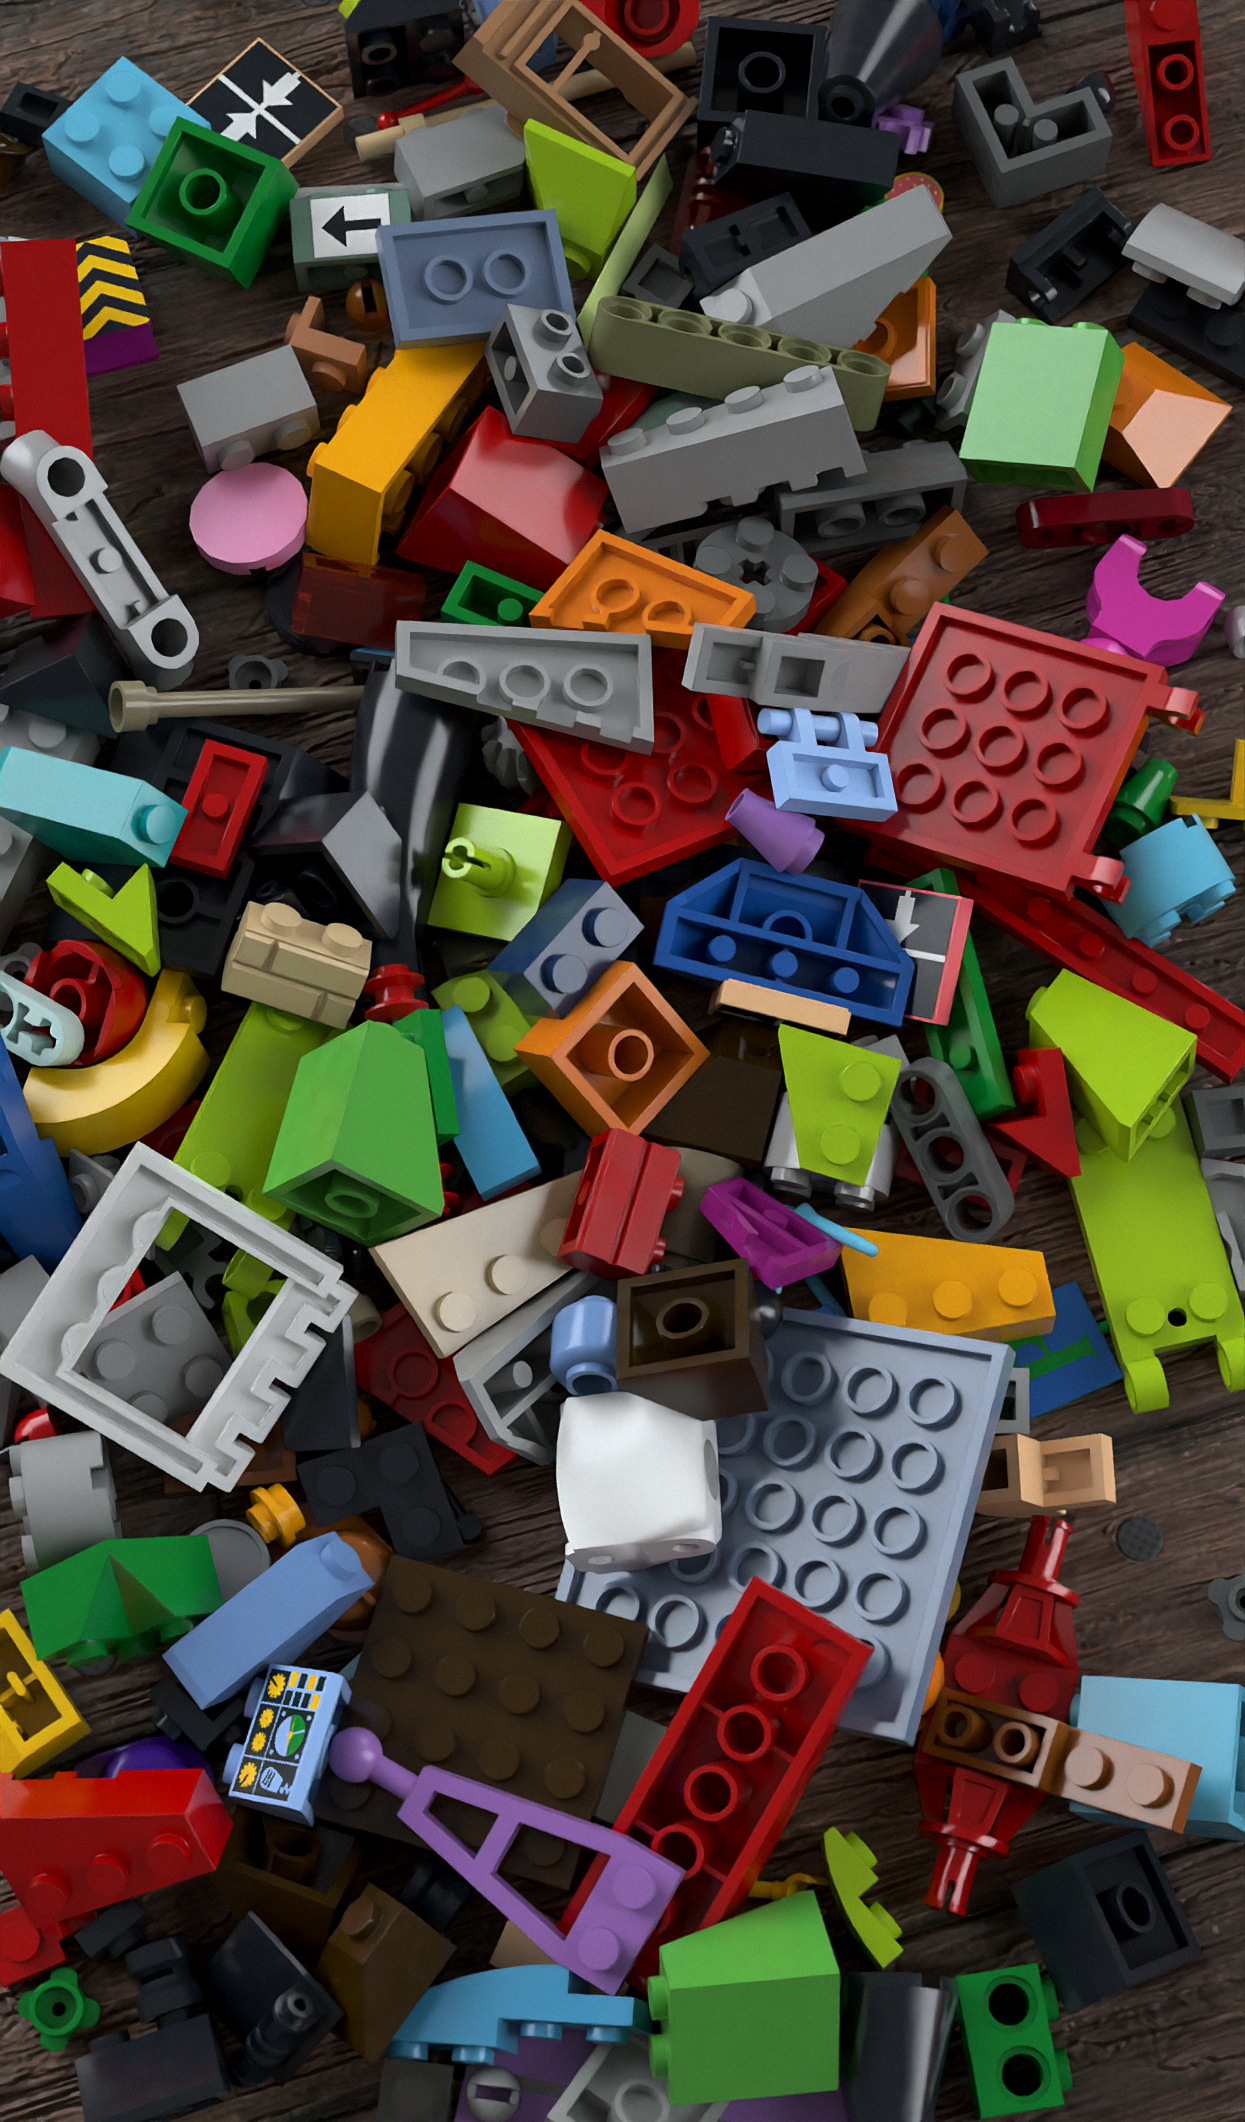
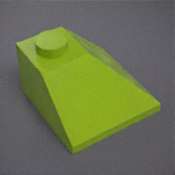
M529 118L524 126L527 191L533 209H555L568 275L576 279L588 278L597 282L636 207V168Z

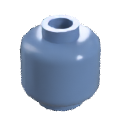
M587 1296L578 1302L567 1305L555 1315L551 1332L550 1369L554 1378L574 1396L617 1392L619 1390L615 1380L617 1304L603 1296Z

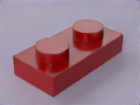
M206 739L181 806L189 811L167 862L223 880L227 879L269 768L267 757Z

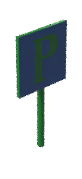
M1075 1280L1051 1290L1056 1311L1052 1333L1001 1342V1344L1009 1345L1016 1352L1013 1368H1029L1030 1421L1124 1378L1103 1336L1110 1332L1108 1320L1106 1319L1100 1323L1096 1322Z

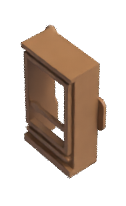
M501 0L452 60L454 65L508 111L504 119L505 125L524 144V126L528 119L531 118L635 167L636 184L699 104L697 98L694 96L691 99L686 97L685 94L578 0ZM550 33H556L577 53L553 84L549 86L525 64ZM584 59L620 89L625 99L652 122L628 155L558 94V91Z

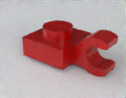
M21 1905L1 1913L0 1983L2 1988L9 1989L71 1962L64 1942L75 1938V1934L104 1912L103 1908L37 1929L33 1927Z

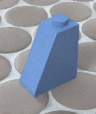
M335 1531L298 1544L174 1644L162 1657L200 1709L204 1710L250 1690L256 1677L266 1680L271 1663L290 1666L374 1585V1582L362 1568L361 1560L356 1551L349 1544L342 1541Z

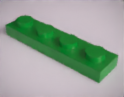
M940 867L902 885L903 887L960 896L954 871ZM968 927L948 1026L924 1021L923 1024L932 1058L940 1059L952 1068L979 1123L1015 1108L1016 1104Z

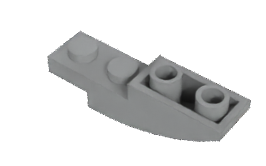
M695 622L681 685L691 691L750 698L760 705L828 712L883 713L912 649L909 647L799 632L798 636Z

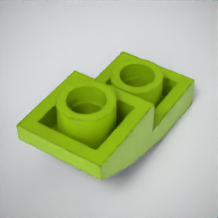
M832 1826L823 1834L820 1841L823 1864L827 1879L830 1882L831 1892L838 1910L858 1946L878 1972H882L904 1951L896 1942V1939L903 1932L895 1920L878 1902H874L867 1908L860 1899L879 1879L871 1870L878 1863L876 1857L853 1831H850L843 1837Z

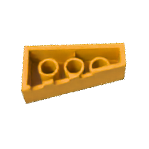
M486 341L395 350L394 358L386 369L378 367L368 383L365 397L358 406L350 404L345 409L338 423L335 436L328 444L321 442L315 448L309 460L307 476L312 478L305 544L311 546L313 550L370 576L374 565L380 559V553L377 552L381 533L384 530L395 535L406 517V510L404 508L411 496L414 483L422 487L425 486L435 469V464L441 453L443 440L448 443L452 442L487 385L489 365L483 351Z

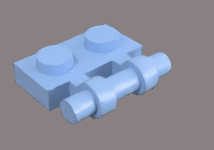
M782 707L780 710L764 708L760 711L757 720V727L760 733L777 735L779 739L766 752L777 810L885 822L898 811L887 754L865 751V747L874 746L878 738V728L874 722L859 721L855 714L846 712H832L829 716L811 714L809 709ZM817 741H825L827 746L817 745Z

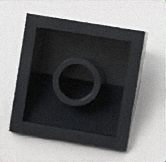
M368 791L291 797L244 846L267 880H276L280 886L286 885L292 889L316 923L324 926L332 923L348 925L357 930L363 939L369 941L391 940L399 931L402 840L388 821L385 808Z
M1144 1828L1068 1856L1010 1885L1019 1906L1022 1921L1030 1930L1048 1970L1049 1977L1052 1979L1054 1989L1059 1994L1068 2015L1203 1955Z
M190 2006L156 2018L157 2031L131 2040L129 2030L126 2029L89 2042L91 2054L75 2059L84 2121L171 2122L238 2098L239 2094L236 2085L233 2084L230 2077L229 2062L215 2017L209 2013L197 2016L194 2006Z

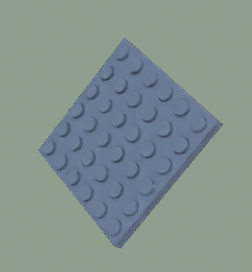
M783 1307V1320L773 1337L765 1341L768 1358L769 1410L713 1420L716 1425L722 1522L721 1539L716 1544V1548L704 1555L673 1559L645 1569L598 1575L595 1572L579 1571L566 1559L554 1599L648 1624L651 1631L635 1685L686 1696L752 1577L757 1575L874 1648L836 1730L913 1747L1016 1352L1007 1344ZM619 1389L617 1392H626V1391Z

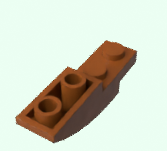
M944 504L902 546L889 541L845 588L812 634L910 647L912 642L905 634L930 611L934 601L939 602L989 551L957 509ZM810 710L811 714L829 716L832 713Z
M942 1687L922 1752L1047 1795L1181 1835L1203 1768L1187 1760L1074 1728L1052 1718L946 1687Z

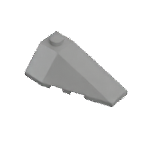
M921 184L746 269L699 302L706 316L852 349L859 339L864 342L878 327L874 321L897 294H905L953 236L928 187Z

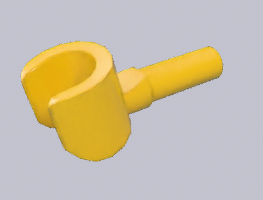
M804 1873L793 1874L785 1882L756 1880L747 1897L777 1901L797 1892L806 1891L807 1887L812 1883L830 1885V1882L825 1877ZM820 1909L821 1915H824L827 1909Z

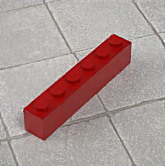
M75 238L0 242V297L5 298L6 322H0V360L10 359L11 384H0L2 422L15 421L16 439L33 430H43L61 446H72L83 451L93 462ZM21 494V513L37 606L30 609L31 621L75 619L93 609L98 617H102L36 513Z

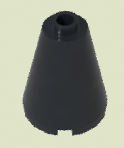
M839 0L829 21L818 90V105L828 121L863 127L921 86L932 76L940 60L941 47L944 43V30L936 10L927 0Z
M853 1972L843 1974V1988H840L838 2079L848 2122H932L959 2001V1981L950 1977L940 1976V1990L922 1988V1973Z

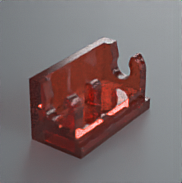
M302 552L291 612L293 614L291 632L395 651L397 620L420 622L427 590L424 576Z

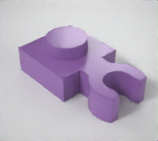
M895 103L889 108L888 112L884 111L872 120L871 128L891 131L901 135L899 149L904 150L907 154L915 155L917 151L926 153L931 147L936 123L924 121L925 111L922 109Z

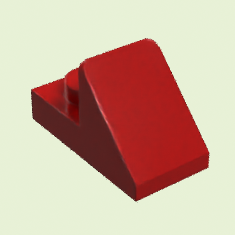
M1035 1046L1017 1050L1019 1066H1015L1013 1069V1084L1019 1102L1026 1104L1027 1113L984 1121L980 1124L1012 1148L1028 1154L1029 1160L1049 1174L1069 1178L1081 1176L1061 1047Z

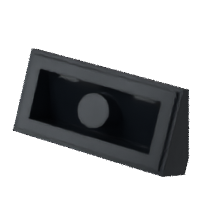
M350 1314L343 1317L334 1333H330L311 1322L307 1329L319 1335L327 1344L298 1388H294L278 1379V1387L291 1397L281 1413L283 1447L287 1451L360 1447L361 1440Z

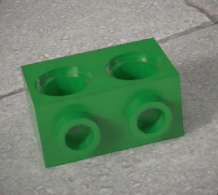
M1037 1963L955 1977L954 1979L959 1981V2001L956 2015L976 2121L1057 2108L1064 2105L1062 2091L1072 2089V2078L1065 2048H1053L1048 2021L1058 2019L1059 2013L1051 1977L1040 1979ZM1008 1987L1020 1994L1024 2001L1025 2012L1019 2024L1007 2026L993 2018L989 2010V1997L994 1989ZM1011 2057H1023L1029 2060L1037 2070L1038 2083L1034 2092L1029 2096L1014 2095L1003 2083L1002 2069L1005 2062Z

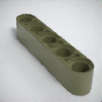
M607 296L601 298L598 302L587 351L590 365L600 372L725 401L729 394L745 387L757 386L762 390L784 382L783 378L788 373L804 366L816 365L821 369L831 365L853 430L859 432L875 428L891 373L889 364L868 353L622 296Z

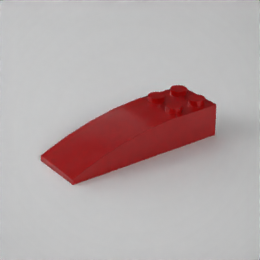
M757 1575L752 1577L611 1829L628 1835L687 1871L626 1980V1983L647 1997L648 1977L660 1976V1946L736 1917L818 1766L874 1651V1648ZM599 1851L557 1925V1928L564 1935L568 1936L608 1864L611 1855Z

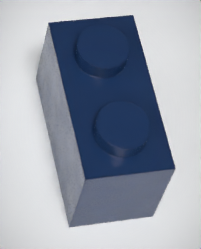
M567 878L486 970L525 1015L563 1020L644 929V926L606 881Z

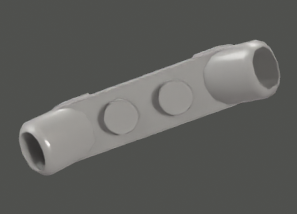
M33 430L18 437L5 449L2 455L0 465L2 477L26 498L128 655L135 681L140 680L146 687H154L157 692L168 691L180 685L191 674L194 667L192 658L195 656L199 645L198 629L177 594L170 596L167 594L102 493L108 486L95 465L83 451L72 446H61L43 430Z

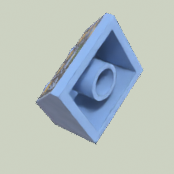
M271 1663L266 1680L258 1677L254 1679L244 1710V1717L253 1719L245 1745L234 1743L223 1773L222 1781L231 1785L228 1796L235 1804L313 1827L315 1817L313 1816L314 1809L312 1806L329 1761V1746L336 1736L344 1706L348 1705L352 1693L344 1676L332 1672Z

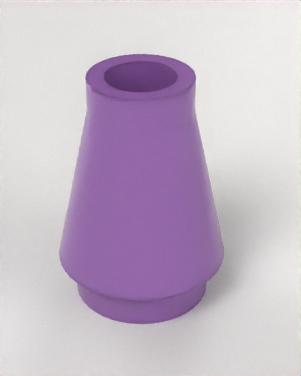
M748 788L743 790L736 798L725 817V820L736 827L779 873L783 870H787L794 876L802 873L817 854L825 837L823 832L814 827L815 819L799 812L777 810L775 802L756 795Z

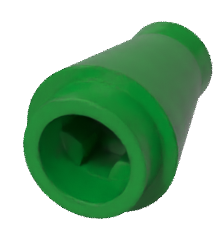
M1148 758L1141 769L1119 789L1101 829L1102 834L1111 843L1124 849L1138 839L1160 828L1172 788L1178 780V773L1175 768L1162 759Z

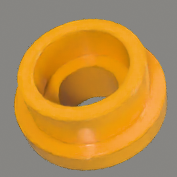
M275 1483L266 1490L259 1486L251 1491L249 1495L253 1506L246 1510V1514L252 1527L261 1536L263 1541L269 1544L276 1540L285 1548L296 1541L295 1533L305 1527V1520L297 1504L286 1489L279 1483Z

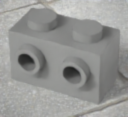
M291 344L177 385L184 417L208 474L222 469L226 471L239 469L251 463L255 457L278 448L283 450L297 448L305 444L311 436L321 433L316 402Z

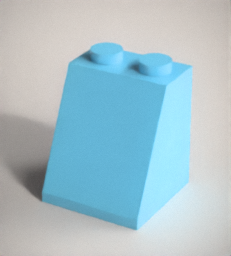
M1082 1675L1080 1694H1076L1071 1703V1727L1187 1760L1203 1767L1182 1834L1245 1842V1688L1240 1684ZM1070 1802L1069 1811L1090 1822L1171 1832Z

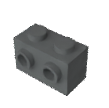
M507 303L488 337L483 351L512 433L536 437L541 440H556L578 444L591 420L598 416L604 399L572 315L554 309L543 310Z

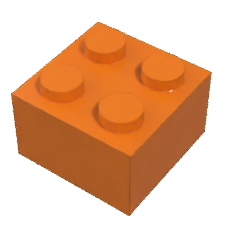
M615 960L563 1020L541 1017L513 1048L516 1054L591 1139L610 1128H619L638 1136L711 1055L636 964Z

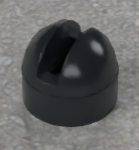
M1104 69L1086 76L1065 93L1068 94L1090 87L1102 114L1103 112L1111 113L1115 107L1117 97L1114 85Z

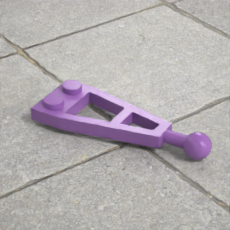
M361 1727L344 1729L333 1738L329 1746V1764L339 1778L352 1783H359L369 1779L404 1800L405 1802L397 1816L549 1957L609 1995L616 1996L620 1993L686 1874V1870L628 1835L432 1765L424 1766L420 1775L417 1776L385 1757L379 1739L368 1729ZM438 1792L499 1814L477 1855L428 1811ZM522 1824L611 1855L608 1864L568 1936L564 1935L496 1873Z

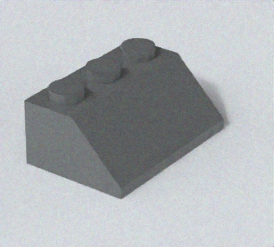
M913 440L900 445L894 450L876 453L860 450L868 471L866 473L846 477L843 467H838L818 473L816 475L818 483L815 486L792 491L790 484L776 483L767 486L765 492L768 514L774 529L788 535L807 553L817 557L883 546L889 541L893 543L906 542L944 504L957 509L961 515L967 476L965 467L948 441L930 443L926 440Z

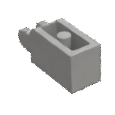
M500 104L487 109H471L462 114L458 119L432 128L429 126L418 127L407 133L404 137L396 139L394 174L398 182L404 187V190L409 189L410 206L418 222L458 218L520 196L526 181L525 144L506 127L504 119L508 111Z

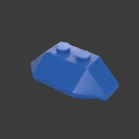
M742 857L666 902L651 964L706 987L717 989L725 980L727 981L730 978L849 1009L848 1012H851L850 1021L896 1028L901 1027L915 968L914 962L908 953L901 948L891 929L863 889L800 873L798 876H794L787 870L779 873L772 865Z

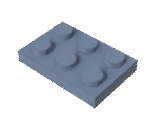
M555 209L379 225L376 230L375 240L396 350L487 341L507 303L543 310H558L562 313L571 314L575 325L577 324Z

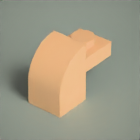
M1018 1433L995 1436L975 1512L996 1517L1030 1518L1032 1515L1050 1517L1066 1515V1510L1116 1503L1112 1437L1099 1433L1039 1442Z

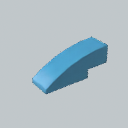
M457 1004L441 1012L460 1128V1135L453 1138L485 1202L543 1172L460 1005Z

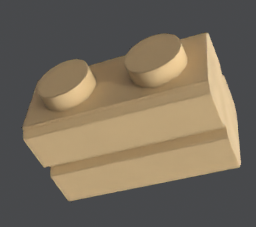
M250 901L247 904L238 931L226 956L221 990L345 1030L356 1000L359 998L368 977L372 941L363 939L357 930L345 924L332 923L324 926L303 919L295 909L282 903H269L264 906Z

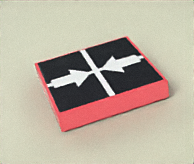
M859 879L858 888L865 891L891 929L901 948L908 953L915 964L903 1017L948 1026L974 900L961 896Z

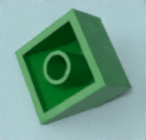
M177 116L125 224L130 229L196 269L248 291L290 206L289 199L294 198L300 184L281 160Z

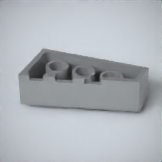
M816 365L804 366L788 373L783 378L784 382L762 390L757 386L745 387L729 394L725 398V403L703 411L699 407L686 408L672 414L666 420L667 424L645 432L641 428H632L611 437L608 440V445L599 448L602 469L626 534L700 516L708 509L707 501L719 499L720 503L733 505L734 507L757 501L758 495L767 486L772 484H790L792 491L817 485L818 479L816 475L822 471L843 467L846 477L868 472L831 365L821 369Z

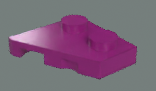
M743 1177L709 1186L699 1207V1210L741 1258L748 1257L753 1272L772 1290L833 1268L844 1246Z

